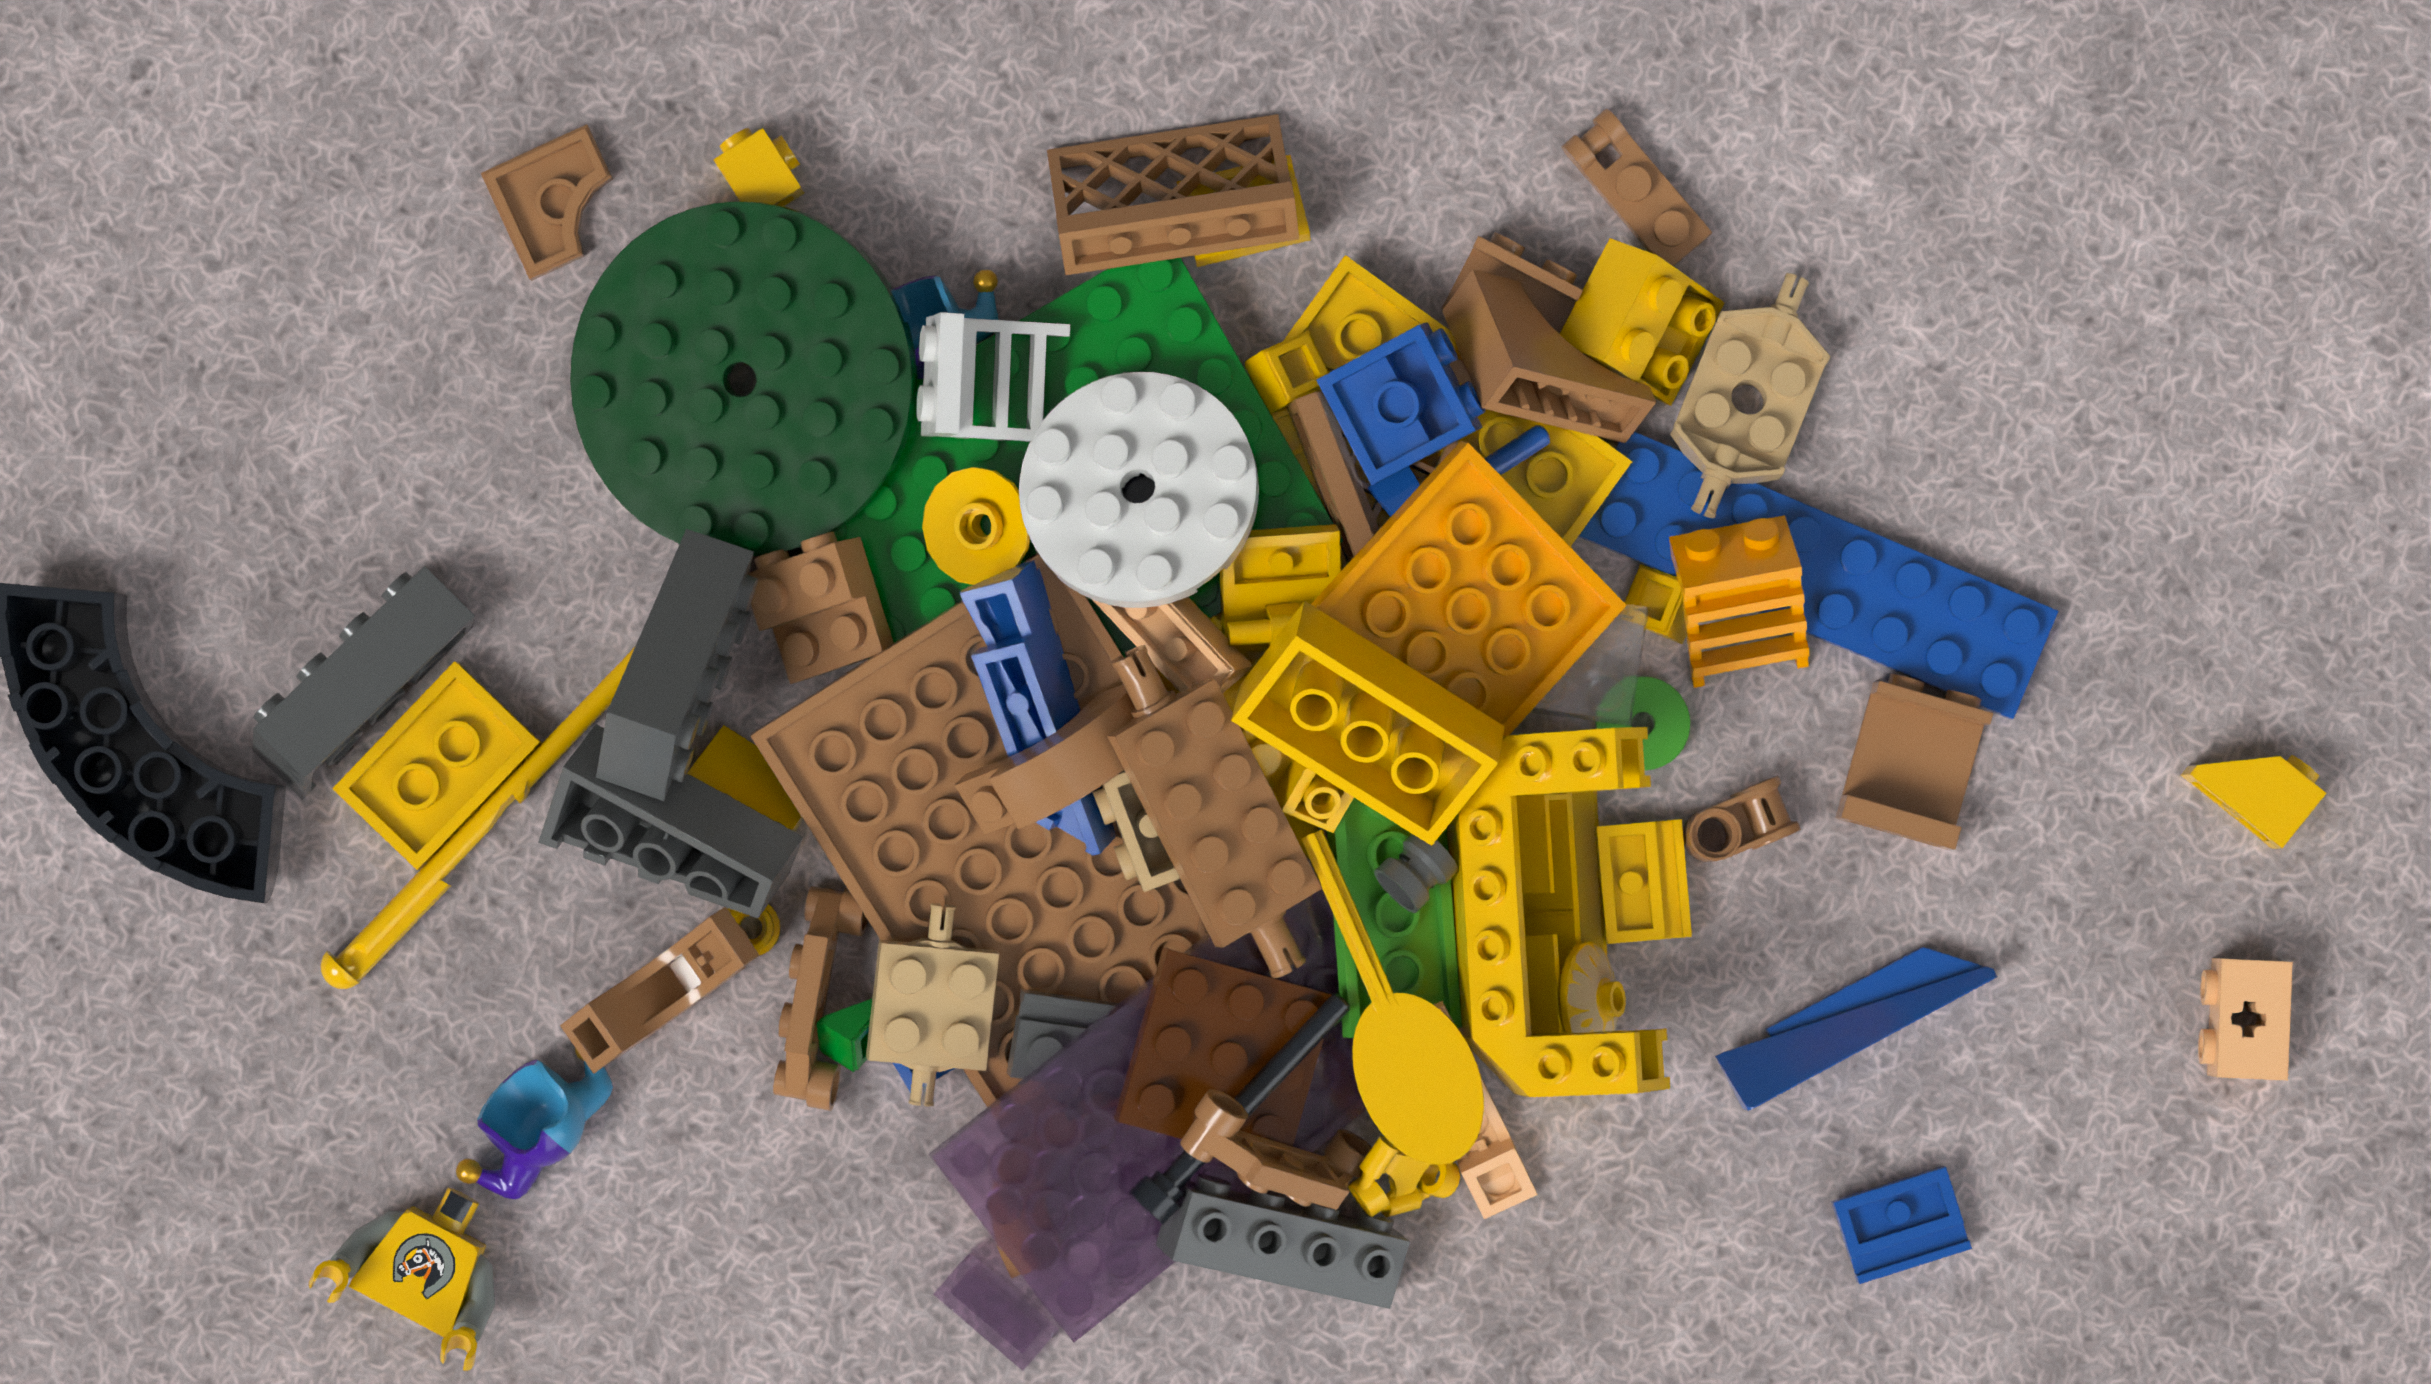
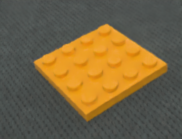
M1460 441L1311 603L1317 609L1505 726L1503 736H1509L1627 606L1468 442Z

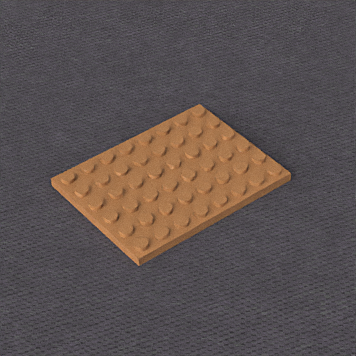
M1037 553L1022 563L1034 560L1037 569L1040 568L1052 611L1049 609L1056 635L1058 632L1064 651L1062 656L1067 662L1075 690L1074 697L1075 699L1077 698L1081 711L1095 695L1123 684L1116 669L1111 665V661L1118 656H1122L1086 597L1063 583ZM960 601L880 653L750 733V736L880 940L911 942L921 938H928L931 903H940L943 908L944 904L956 906L951 940L967 948L996 950L999 953L986 1071L963 1070L999 1127L1005 1133L1029 1118L1044 1105L1057 1098H1061L1076 1088V1086L1012 1078L1007 1074L1016 1015L1019 1014L1021 989L1138 1007L1140 1013L1139 1018L1136 1019L1134 1031L1135 1047L1163 947L1259 973L1268 966L1251 933L1245 934L1224 948L1215 947L1181 879L1146 892L1143 891L1137 877L1126 881L1114 850L1115 846L1124 843L1116 821L1112 822L1115 830V839L1101 854L1093 856L1085 852L1087 847L1081 840L1058 827L1048 830L1036 822L1021 829H1018L1016 824H1012L984 835L956 789L955 784L965 774L1008 758L971 657L979 648L987 645L963 601ZM1284 915L1283 919L1299 948L1303 945V942L1286 915Z

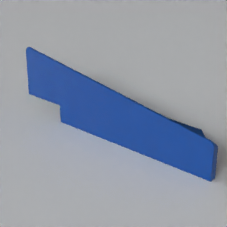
M1034 560L1015 566L967 587L960 592L963 603L987 645L979 648L971 657L1008 757L1037 744L1057 732V730L1080 712L1078 700L1074 697L1075 690L1068 665L1062 656L1064 651L1058 632L1056 635L1049 609L1051 611L1052 609L1040 568L1037 569ZM1093 792L1036 822L1048 830L1058 827L1086 844L1085 852L1092 856L1101 854L1115 839L1113 823L1104 824Z
M1920 947L1768 1026L1765 1029L1769 1037L1724 1051L1715 1057L1742 1109L1749 1111L1998 976L1993 968Z

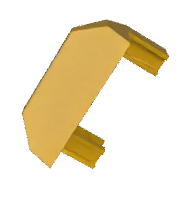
M1647 727L1603 728L1503 736L1499 763L1447 826L1449 854L1458 866V872L1451 878L1462 1028L1458 1029L1464 1036L1470 1049L1516 1095L1554 1097L1635 1094L1670 1089V1077H1664L1662 1041H1667V1028L1566 1033L1562 1023L1559 1000L1563 966L1567 955L1574 945L1584 941H1591L1601 946L1607 955L1595 827L1599 826L1597 791L1651 787L1650 775H1645L1643 739H1648Z

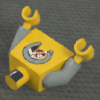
M448 1187L433 1216L415 1206L408 1208L404 1213L389 1210L356 1229L331 1257V1260L324 1261L316 1267L308 1282V1286L312 1288L316 1280L322 1277L332 1279L337 1287L330 1294L327 1302L335 1303L340 1299L348 1284V1279L353 1277L348 1287L444 1337L440 1351V1361L442 1364L445 1363L446 1355L450 1350L459 1348L467 1352L463 1371L471 1370L475 1364L476 1342L482 1337L495 1307L493 1266L483 1256L486 1244L464 1233L479 1203L466 1194Z

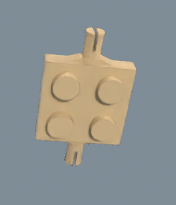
M931 903L930 905L931 914L928 938H921L911 942L879 940L866 1052L868 1061L900 1063L913 1069L911 1093L908 1103L921 1106L922 1096V1103L926 1107L934 1106L936 1072L952 1068L986 1071L999 953L996 950L967 948L951 940L956 906L944 904L943 908L940 903Z

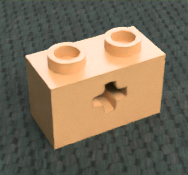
M2212 958L2211 970H2203L2200 997L2202 1005H2210L2209 1029H2201L2199 1033L2198 1059L2200 1064H2208V1076L2288 1081L2293 962ZM2245 1001L2246 1011L2256 1013L2255 1025H2246L2244 1036H2242L2241 1026L2232 1024L2231 1017L2232 1013L2242 1012Z

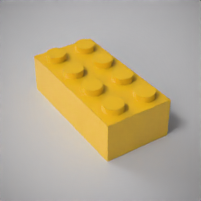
M1306 601L1302 603L1240 684L1231 721L1431 846L1499 763L1505 726Z

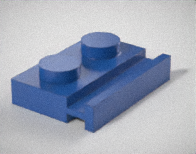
M1945 1166L1831 1201L1858 1284L1972 1249Z

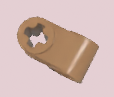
M1774 776L1730 795L1731 798L1700 810L1689 817L1683 826L1684 847L1689 855L1704 862L1724 860L1748 849L1760 848L1800 831L1801 828L1798 821H1791L1778 791V787L1781 785L1779 776ZM1707 818L1715 819L1725 829V843L1716 852L1707 851L1698 842V828Z

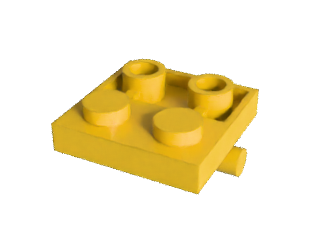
M1336 524L1251 530L1244 547L1227 569L1223 568L1220 571L1222 633L1228 638L1229 646H1235L1240 652L1267 650L1302 603L1306 601L1311 604L1341 572L1340 531Z

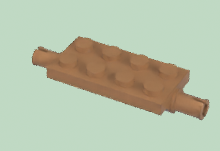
M1140 645L1125 652L1127 657L1118 656L1111 661L1112 667L1116 669L1135 706L1131 711L1133 718L1127 725L1107 737L1215 947L1224 948L1245 934L1251 933L1270 969L1271 977H1282L1292 972L1290 965L1294 964L1295 968H1299L1306 962V958L1301 954L1283 916L1286 914L1287 909L1318 892L1322 887L1240 726L1231 721L1233 713L1216 679L1206 678L1193 687L1177 694L1173 690L1167 691L1147 653L1146 646Z

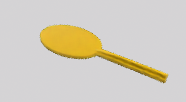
M1321 829L1301 838V841L1372 1001L1361 1015L1353 1039V1068L1360 1096L1375 1125L1388 1141L1401 1152L1427 1164L1442 1165L1454 1162L1464 1156L1474 1145L1483 1122L1484 1093L1475 1057L1460 1030L1438 1007L1419 996L1393 992L1332 850Z

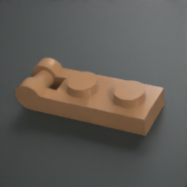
M1605 109L1593 119L1594 127L1581 138L1574 135L1561 148L1647 251L1658 255L1672 266H1675L1712 234V231L1632 139L1617 117L1610 110ZM1611 144L1621 157L1605 170L1595 156L1607 145Z

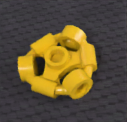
M1380 1136L1359 1165L1363 1171L1362 1175L1349 1184L1348 1187L1357 1203L1371 1218L1380 1211L1385 1217H1391L1421 1208L1422 1201L1430 1196L1438 1198L1451 1196L1459 1185L1460 1171L1455 1162L1434 1165L1417 1161L1397 1149L1385 1136ZM1440 1171L1439 1179H1438V1181L1436 1182V1176H1437L1438 1172ZM1384 1173H1387L1389 1178L1390 1191L1388 1193H1384L1375 1181Z

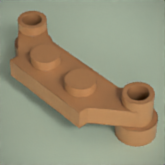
M811 886L807 895L804 913L805 920L811 921L807 934L804 936L803 945L795 944L790 960L789 978L796 979L797 981L793 1003L785 1002L780 1016L779 1037L786 1038L784 1049L786 1051V1061L780 1060L778 1063L773 1093L774 1095L806 1100L807 1107L832 1111L836 1102L841 1067L839 1064L817 1060L819 1042L816 1023L825 1014L839 933L863 936L868 920L847 887L844 891Z
M1209 1089L1194 1110L1197 1118L1180 1141L1183 1149L1194 1158L1208 1163L1215 1157L1235 1170L1239 1179L1254 1191L1265 1194L1271 1190L1285 1194L1291 1200L1303 1206H1310L1312 1203L1335 1210L1339 1208L1350 1192L1348 1185L1356 1177L1362 1175L1363 1171L1359 1165L1372 1148L1364 1139L1344 1129L1337 1130L1326 1146L1324 1156L1240 1131V1128L1248 1118L1247 1111L1234 1098L1216 1089Z

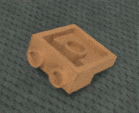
M830 532L800 542L803 554L792 558L788 550L784 551L782 549L754 559L757 570L750 572L749 575L758 578V583L751 602L752 610L759 632L773 628L790 684L805 681L869 659L894 643L860 537L837 542L835 533Z

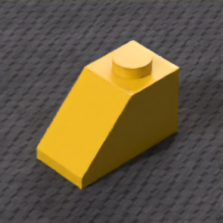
M2291 755L2287 761L2281 756L2192 765L2187 766L2181 774L2184 779L2272 849H2282L2326 795V792L2315 784L2319 775L2294 755Z

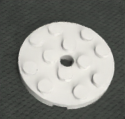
M1131 372L1108 376L1091 382L1061 401L1046 416L1034 433L1023 459L1019 482V499L1023 522L1036 551L1046 565L1063 583L1081 595L1101 603L1125 608L1156 607L1184 599L1196 593L1197 588L1212 579L1223 568L1227 569L1244 547L1251 532L1256 516L1259 495L1255 459L1248 439L1232 413L1217 398L1201 387L1178 377L1154 372ZM1140 473L1145 474L1146 477L1155 482L1153 495L1143 503L1127 501L1123 497L1122 488L1131 478L1139 476Z

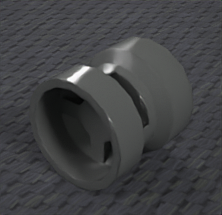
M1411 834L1403 842V851L1399 854V858H1387L1374 870V874L1383 889L1399 905L1412 913H1416L1430 900L1429 889L1437 884H1446L1458 872V866L1449 852L1437 840L1431 846Z

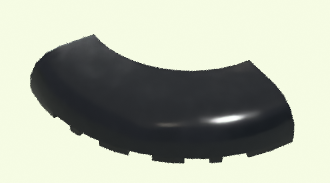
M0 583V657L10 693L8 698L13 711L17 713L24 734L30 743L29 747L40 768L51 783L57 786L65 799L77 810L76 813L109 843H113L120 850L154 872L161 873L191 888L225 898L267 903L271 899L279 868L286 786L259 782L219 767L187 745L167 725L153 706L134 665L128 638L126 595L113 592Z

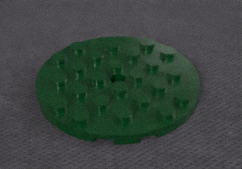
M734 201L691 208L664 219L632 240L613 259L591 291L580 316L571 356L570 386L577 429L593 467L608 490L640 522L680 544L685 530L689 529L753 551V556L765 555L782 549L787 551L801 547L800 542L836 531L853 519L872 501V496L883 484L889 472L893 471L898 464L911 430L917 399V365L911 330L908 322H904L900 308L890 290L892 286L879 267L862 249L854 246L828 223L792 208L763 202ZM740 362L746 363L753 368L757 380L754 390L745 397L737 394L732 389L730 381L727 380V375Z

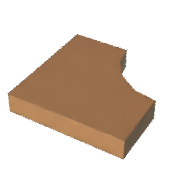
M587 124L481 173L531 281L585 257L579 235L583 211L594 193L613 180Z

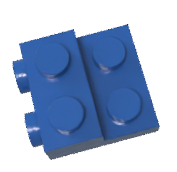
M1428 322L1417 325L1316 380L1371 485L1483 428L1478 416L1485 413V409L1480 404L1473 384L1467 381L1460 385L1450 366V363L1458 360L1451 340L1442 328L1433 332Z

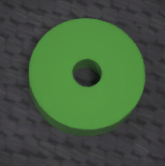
M1634 677L1618 683L1605 694L1596 712L1595 729L1632 727V719L1637 713L1643 712L1650 715L1653 719V729L1648 734V739H1643L1645 771L1654 770L1670 763L1683 750L1690 733V715L1684 699L1671 685L1652 677Z

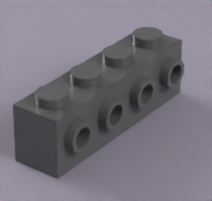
M1197 1174L1195 1182L1189 1180L1180 1189L1183 1196L1176 1202L1180 1208L1164 1225L1161 1224L1156 1246L1172 1261L1388 1309L1391 1308L1410 1244L1407 1238L1393 1228L1394 1220L1384 1215L1376 1214L1371 1218L1365 1211H1360L1357 1219L1340 1215V1208L1335 1210L1312 1203L1310 1206L1285 1202L1286 1196L1284 1194L1271 1190L1265 1194L1251 1189L1250 1194L1230 1190L1232 1185L1230 1182L1207 1174Z

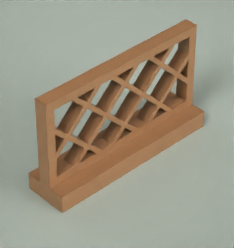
M1278 114L1047 150L1065 275L1299 239L1292 181H1290ZM1270 136V143L1256 156L1238 148L1245 140ZM1203 147L1211 151L1198 165L1180 157L1187 149ZM1145 156L1153 160L1140 174L1122 166L1129 158ZM1225 159L1244 167L1231 181L1213 173ZM1088 165L1095 169L1082 183L1062 174V168ZM1167 168L1186 176L1172 190L1155 182ZM1258 175L1275 182V184L1246 188ZM1109 177L1127 185L1114 199L1097 191ZM1200 184L1217 192L1187 197ZM1141 193L1158 200V202L1129 206ZM1083 202L1100 209V211L1071 215Z
M1316 391L1295 399L1286 408L1326 510L1340 531L1343 539L1340 546L1348 564L1379 530L1376 520L1382 506L1376 500L1371 510L1365 492L1371 494L1368 490L1371 484L1359 479L1354 466L1357 457L1353 449L1351 454L1349 453L1343 438H1346L1337 423L1323 392ZM1458 442L1443 448L1436 467L1455 448ZM1421 461L1409 466L1427 475H1430L1435 469Z

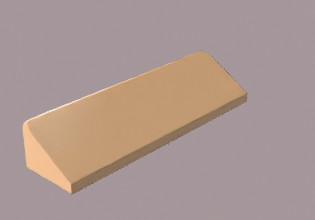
M1189 597L1170 604L1146 608H1125L1093 600L1137 647L1140 645L1146 646L1152 663L1179 692L1193 687L1206 678H1215L1222 693H1224L1252 667L1250 661L1235 646H1229L1228 638Z

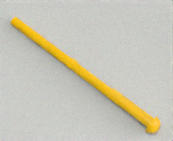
M634 648L337 957L329 951L325 952L320 968L323 978L329 985L338 989H349L359 984L366 974L451 887V885L442 880L492 829L504 810L515 799L521 804L528 797L530 788L610 706Z

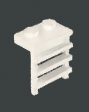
M943 312L926 317V326L923 325L921 328L919 341L920 360L924 361L923 385H920L917 395V419L922 421L921 436L1030 442L1043 421L1046 337H1069L1070 324L964 318V314ZM977 332L996 333L992 427L972 426ZM1012 334L1030 335L1026 429L1008 428Z

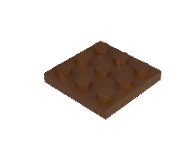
M1163 947L1114 1120L1182 1139L1197 1118L1194 1112L1195 1108L1209 1089L1222 1091L1234 1098L1332 994ZM1324 1038L1249 1116L1240 1128V1131L1293 1147Z

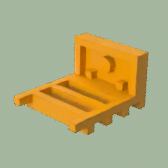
M1785 515L1767 519L1760 518L1746 523L1714 529H1700L1691 533L1669 537L1671 557L1682 591L1693 688L1705 686L1704 676L1793 659H1795L1797 669L1809 667L1808 657L1810 655L1806 640L1807 621L1803 607L1805 599L1801 585L1802 566ZM1790 606V608L1702 625L1698 624L1699 622ZM1792 633V635H1789V636H1783V637H1778V638H1773V639H1767V640H1762V641H1757V642H1751V643H1746V644L1735 645V646L1724 647V648H1719V649H1714V650H1708V651H1703V652H1701V649H1707V648H1712V647H1717V646H1723V645H1728V644H1733V643H1739V642H1744V641H1750V640H1755V639H1760V638H1766V637H1771V636H1776V635H1782V634Z

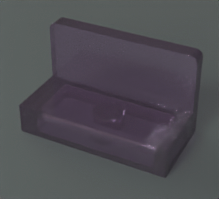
M973 1248L933 1294L1022 1371H1024L1047 1342L1058 1333L1062 1326L1060 1322Z

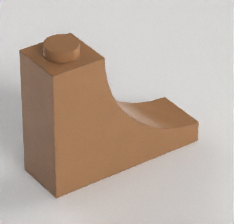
M1472 269L1442 310L1483 409L1626 443L1656 404L1650 386L1635 382L1610 371L1584 355L1564 339L1539 313L1520 281Z

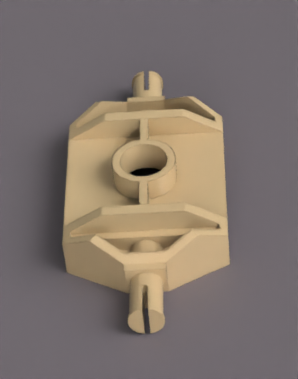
M1785 274V279L1775 304H1771L1770 307L1721 311L1670 435L1682 453L1702 472L1700 478L1704 479L1691 509L1700 514L1709 494H1711L1703 515L1705 517L1715 518L1724 491L1729 488L1730 484H1755L1781 478L1824 367L1831 357L1798 319L1796 312L1809 282L1801 277L1796 284L1792 297H1790V292L1797 277L1795 274ZM1742 385L1755 387L1762 395L1763 406L1761 411L1755 414H1744L1738 411L1732 402L1733 389Z

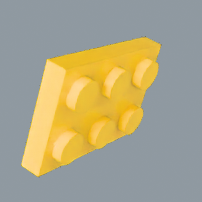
M454 661L332 789L416 870H421L542 742L459 662Z

